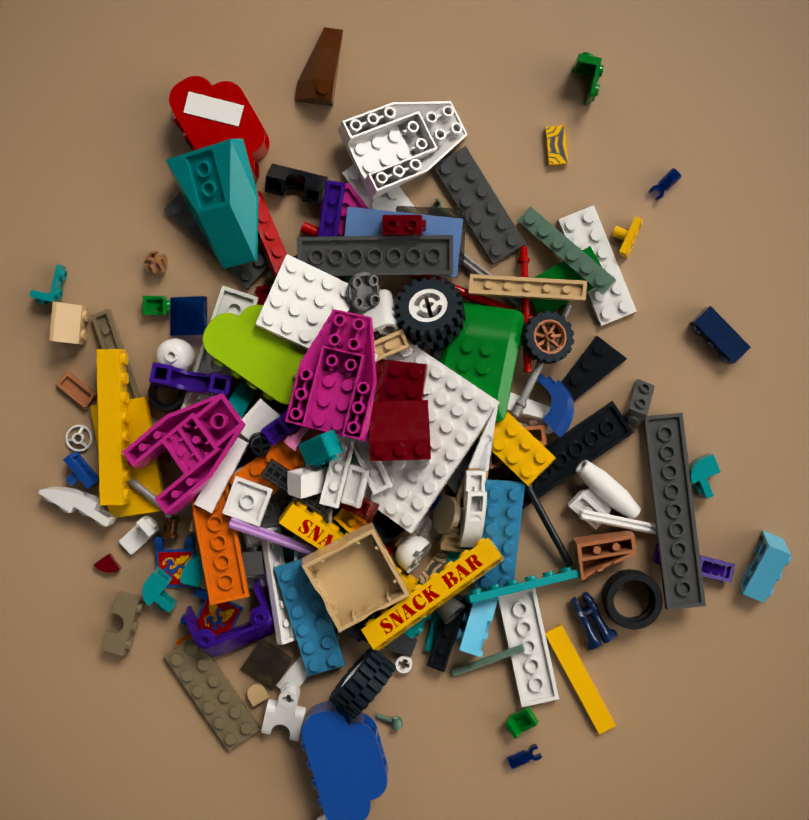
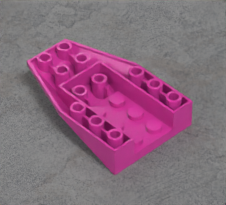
M333 309L299 364L285 422L323 432L334 429L337 435L367 442L377 383L372 317Z

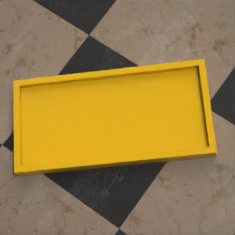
M148 397L129 399L127 404V410L130 414V421L128 423L130 441L128 446L153 426ZM92 405L90 408L99 453L98 405ZM158 457L144 468L132 467L129 462V470L134 479L156 496L164 491ZM130 485L129 489L132 495L129 504L108 505L109 512L117 518L162 511Z

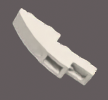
M465 470L459 547H475V543L482 538L487 504V492L485 491L486 471Z
M47 487L38 492L47 502L58 505L61 511L72 513L79 510L80 514L93 518L96 524L103 527L114 524L117 518L102 508L99 497L86 491L69 487Z

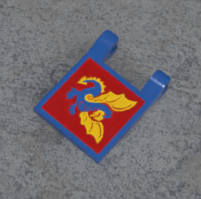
M158 535L154 539L156 567L158 566L172 577L167 587H195L179 583L184 563L188 558L195 555V536L187 535L185 537L186 549H164L165 539Z
M196 587L193 595L205 599L196 617L201 629H209L214 635H218L234 628L243 607L231 601L210 605L208 591L202 587ZM183 614L180 623L187 625L184 619L185 614Z

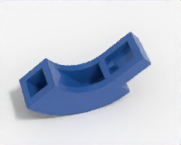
M541 373L537 380L550 393L552 400L550 410L542 420L561 438L572 422L574 402L569 390L560 380L555 382L550 376L546 378Z

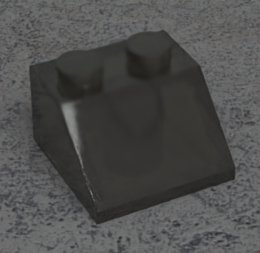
M262 638L240 670L272 691L290 666L293 658Z

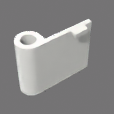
M379 290V304L368 310H357L350 305L348 312L373 318V332L378 330L382 336H386L398 331L393 296L389 290Z

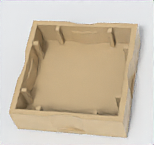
M372 522L302 558V567L314 589L322 597L326 610L339 632L364 620L373 612L385 609L410 596L403 578Z

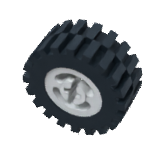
M423 276L420 282H417L416 279L412 280V286L410 287L406 284L403 287L404 293L399 291L397 295L398 300H395L394 303L395 316L399 328L403 329L410 343L415 345L417 342L418 347L424 349L425 345H428L429 349H434L436 344L439 345V348H442L445 341L449 344L454 341L453 335L458 338L461 334L460 329L464 328L466 315L462 296L458 288L455 289V285L451 281L447 284V280L443 277L438 281L437 276H431V280H427L426 276ZM428 302L431 306L433 314L432 318H429L426 303Z

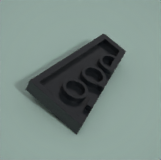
M595 336L562 379L561 383L569 390L574 402L627 358L600 337Z

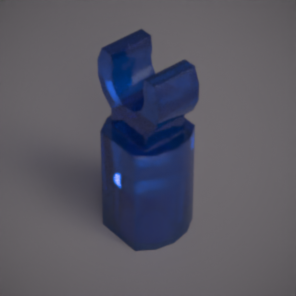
M672 168L658 181L659 185H654L648 192L651 193L657 190L659 195L655 200L661 199L664 195V190L668 191L682 177L681 174Z
M532 744L526 751L522 750L508 756L507 759L511 769L513 770L525 765L530 760H540L542 758L541 753L533 754V751L538 749L537 744Z

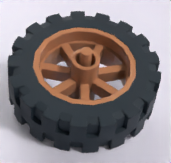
M545 311L529 318L528 322L524 324L521 344L524 345L525 353L530 355L529 358L537 360V363L551 364L564 359L571 352V346L574 344V331L571 330L572 325L565 320L566 318L563 315L560 316L557 312ZM544 324L551 325L548 332ZM539 326L543 334L537 333V328ZM554 328H555V329L557 330V332H558V334H556V335H555V333L553 332ZM536 337H540L539 343H537ZM557 337H559V344L554 341ZM550 343L556 348L554 351L551 352ZM542 344H545V350L540 347Z

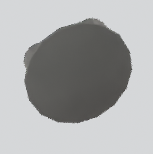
M359 272L350 279L347 285V297L352 307L365 311L379 304L380 288L378 284L379 279L376 275H372L369 272Z

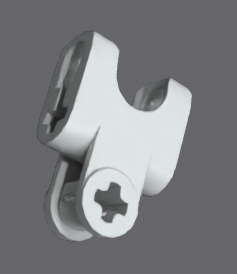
M286 682L281 688L278 701L268 700L261 730L262 734L270 735L275 725H284L290 731L289 739L296 742L299 741L306 707L298 706L300 687L297 683Z

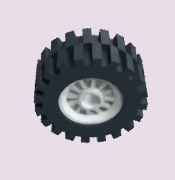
M370 647L347 671L346 675L343 676L340 683L337 684L331 693L329 701L351 720L355 719L375 699V696L380 693L395 671L396 665L380 651L373 650Z

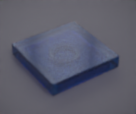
M170 297V336L203 335L207 327V297Z

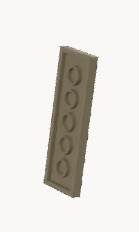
M193 637L164 656L228 751L261 729L215 659L199 648Z

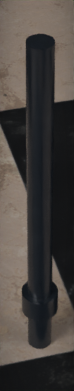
M525 484V491L566 567L572 566L573 562L533 490V484L529 487Z

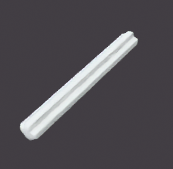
M585 509L580 510L579 518L585 521L657 535L654 523Z

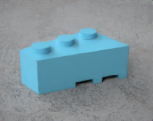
M762 530L760 536L763 539L759 548L755 547L753 551L756 553L755 559L752 564L748 563L740 583V588L743 595L764 603L767 597L769 598L772 595L773 586L776 581L778 582L781 579L783 568L791 560V553L783 538Z

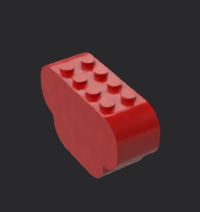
M190 76L178 82L170 91L169 105L175 115L172 119L181 132H184L182 136L186 143L189 144L191 149L197 150L229 139H243L256 184L260 174L257 162L267 155L270 141L242 89L230 81H221L211 85L207 79L200 76ZM188 92L244 105L239 127L184 113Z

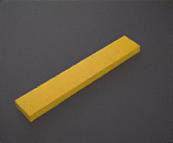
M562 624L546 631L545 635L599 735L615 727V722Z

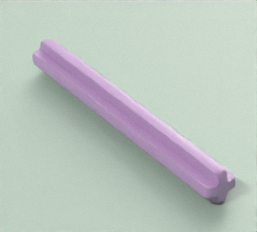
M231 518L228 524L229 528L307 555L318 550V548L309 543L236 518Z

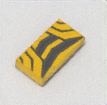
M565 125L546 126L548 166L567 165Z

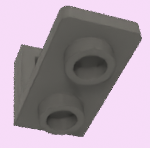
M640 379L636 380L630 404L622 414L630 425L639 427L647 417L654 385Z

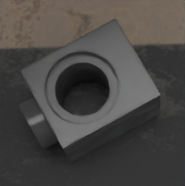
M259 546L248 547L247 551L242 553L246 576L265 574L263 550H259Z

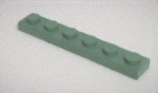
M531 206L517 220L518 223L602 295L616 282L613 276Z

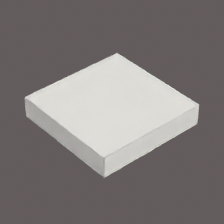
M235 476L222 513L260 527L274 489Z

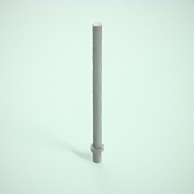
M565 304L560 316L563 315L567 318L572 305ZM554 328L553 332H554L555 335H556V334H558V332H557V330ZM536 363L519 400L517 399L515 402L516 406L512 412L514 417L519 418L522 409L526 408V401L545 363Z

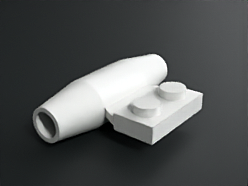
M588 460L582 461L577 466L576 472L589 487L582 491L580 490L567 503L578 515L581 509L610 514L611 508L629 519H634L639 515L641 511L639 505L629 492L606 471ZM586 521L595 530L601 525L600 523Z

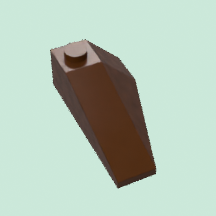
M324 27L297 82L295 101L333 106L343 30Z

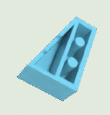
M498 597L469 603L468 611L465 610L462 618L464 622L462 629L459 628L456 637L460 651L482 658L483 651L481 649L484 640H487L488 637L487 631L494 616Z

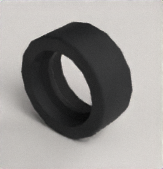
M150 384L148 397L156 409L168 412L175 411L182 406L187 391L178 390V399L170 405H165L157 398L156 392L159 386Z

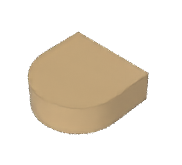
M261 683L252 684L247 691V697L253 707L270 698L268 690Z

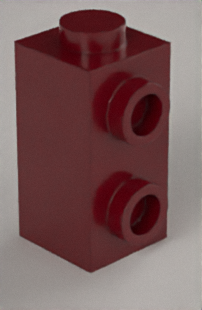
M382 215L383 236L422 235V231H426V219H422V215Z

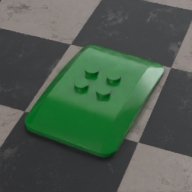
M463 302L466 315L464 328L460 329L461 334L458 338L453 335L454 341L452 343L444 342L439 362L500 402L497 407L495 422L499 423L505 419L525 322L524 316L518 310Z

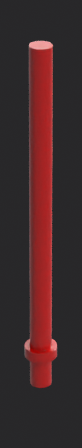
M522 246L520 247L518 263H520L521 277H528L530 258L528 257L527 247ZM521 298L524 324L530 318L529 298ZM523 345L524 373H531V358H529V354L525 353Z

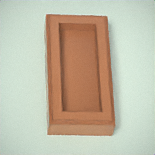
M69 370L56 383L60 390L84 409H87L97 397V393Z

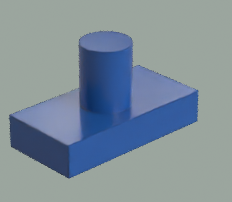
M78 451L63 459L73 471L66 477V481L70 485L74 486L81 481L87 489H90L99 483V476Z

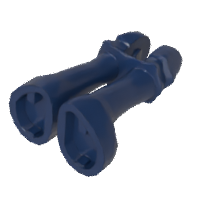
M584 592L582 596L587 606L581 608L576 597L570 599L571 609L574 611L575 617L578 618L587 638L584 648L586 651H590L602 646V643L596 635L587 615H591L604 644L617 638L618 633L615 629L608 628L599 613L598 605L594 602L595 599L588 592Z

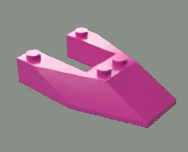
M221 393L165 415L122 452L132 467L144 468L166 449L168 450L184 475L154 499L165 514H177L194 499L213 477L246 424L226 396Z

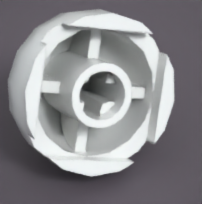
M178 338L164 341L157 348L156 363L172 365L187 371L192 369L191 367L196 359L192 346L185 340Z
M413 534L406 538L401 537L395 545L397 547L395 552L397 564L407 573H411L419 566L421 558L427 556L432 544L421 535Z

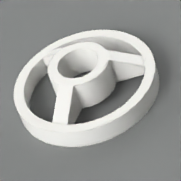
M84 425L72 426L66 433V443L74 451H85L92 445L93 434ZM76 427H81L79 432L74 433L72 438L69 439V434L71 430ZM84 428L90 434V442L88 445L84 442ZM77 435L81 436L80 442L76 441ZM73 441L75 444H82L85 448L75 449L69 442Z

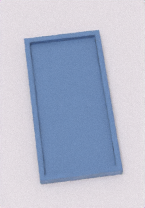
M347 207L345 236H383L382 215H422V219H426V231H422V235H453V275L440 276L457 277L463 219Z

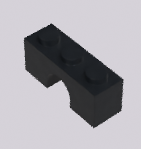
M272 163L266 175L265 192L284 196L288 190H297L303 194L302 201L321 206L328 177Z

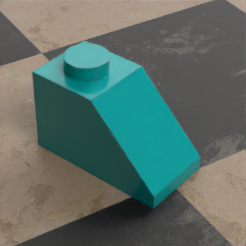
M241 380L229 399V402L241 418L248 413L259 390L258 387L254 390L243 380Z

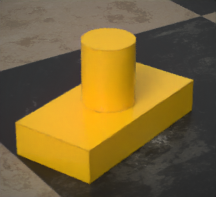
M635 216L629 230L615 226L612 237L624 241L619 251L621 257L628 258L643 225L641 218Z

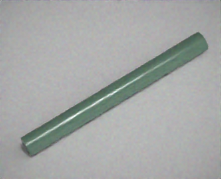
M523 644L454 668L451 671L455 677L525 651Z

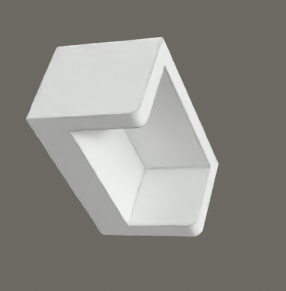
M314 465L287 471L288 495L302 499L322 493L328 467L321 465L315 468Z

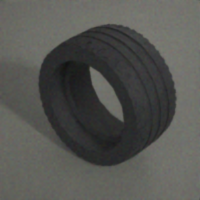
M634 569L618 571L605 583L602 591V604L607 615L617 625L633 630L646 628V626L648 627L655 622L661 613L663 606L661 590L654 579L644 572ZM639 581L649 590V605L640 615L625 617L618 613L614 606L615 592L625 582Z

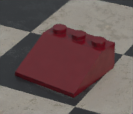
M428 400L373 402L369 425L370 462L431 459Z

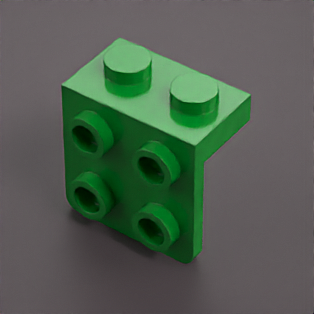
M583 52L578 54L573 64L572 72L590 76L584 104L589 106L590 102H594L595 96L598 95L600 85L597 83L599 77L602 76L604 65H601L602 58L595 57L592 53Z

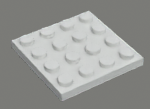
M286 254L255 326L308 350L333 309L348 312L351 305L347 297L348 283Z

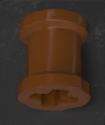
M163 518L164 533L161 535L162 538H179L177 529L180 518Z

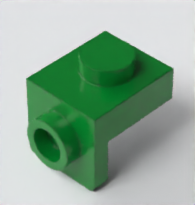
M143 296V315H166L167 312H170V300H167L166 296Z
M527 706L511 713L505 725L508 732L516 739L520 736L521 732L537 726L539 721L530 707Z

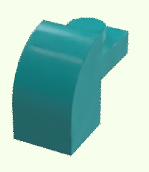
M706 454L693 460L689 464L691 484L696 483L694 487L697 494L702 498L708 499L713 497L714 494L707 478L721 471L714 454Z
M200 553L186 560L179 583L199 587L202 574L204 573Z
M158 566L145 581L142 588V596L148 606L155 601L161 610H166L170 613L175 607L177 600L165 592L164 589L168 586L172 577Z

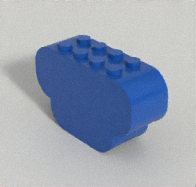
M331 701L316 704L306 715L302 727L303 740L300 742L303 752L306 751L308 756L306 759L307 768L312 770L313 773L311 780L313 788L317 789L319 794L317 796L319 808H323L327 820H365L370 812V800H374L384 793L388 781V763L377 725L369 715L364 713L357 715L355 719L351 720Z

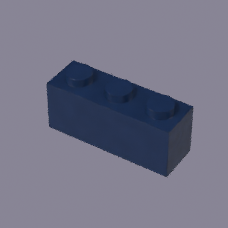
M712 306L705 307L689 323L692 326V331L698 336L701 335L706 340L705 344L711 350L714 349L719 354L718 358L725 364H734L751 348Z

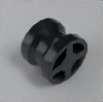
M254 433L249 438V446L254 454L262 456L269 452L271 445L263 433Z

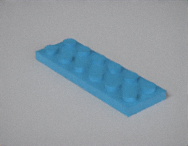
M486 480L487 504L482 538L491 539L505 560L477 579L474 584L475 589H488V586L493 584H499L500 587L507 585L506 581L514 580L525 491V483L523 481Z
M302 558L275 566V573L307 675L311 676L344 666L345 661L332 619L326 610L322 597L314 589L302 567Z

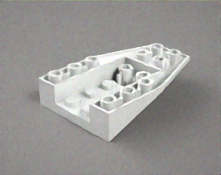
M451 101L393 102L344 120L338 129V133L371 199L426 173L468 135Z

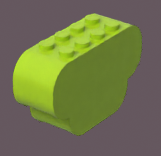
M263 305L249 306L243 310L240 316L233 313H222L214 317L203 334L204 347L215 358L213 362L222 368L225 365L229 367L232 375L238 379L242 376L248 380L246 382L248 386L254 390L258 387L264 391L262 395L270 401L275 399L280 403L289 404L295 384L294 375L297 374L299 364L308 350L256 327L255 323Z

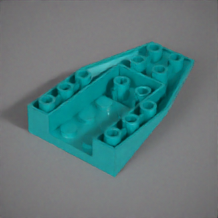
M229 139L166 159L193 219L222 268L225 269L256 261L258 253L259 198L244 140Z

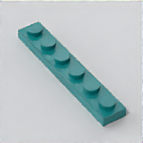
M571 566L560 569L561 572L554 574V571L542 573L543 576L536 578V575L524 577L525 581L518 582V579L506 581L507 585L501 587L499 584L489 585L488 590L481 591V588L469 590L470 594L464 596L466 603H474L581 576L579 569H572Z

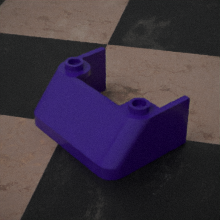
M259 578L255 579L253 589L260 605L251 610L250 621L218 635H214L209 629H201L192 607H187L184 619L196 645L211 657H218L275 633L272 607Z

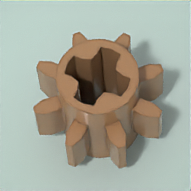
M152 251L146 255L144 267L147 273L152 271L154 275H160L166 271L168 259L165 253L160 255L158 251Z

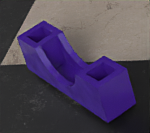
M155 362L152 364L149 379L151 385L210 396L223 393L227 399H229L233 381L232 377L228 375L191 372L172 365Z

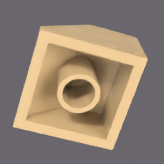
M53 302L49 341L84 345V341L87 340L88 332L85 330L86 322L89 321L87 307Z

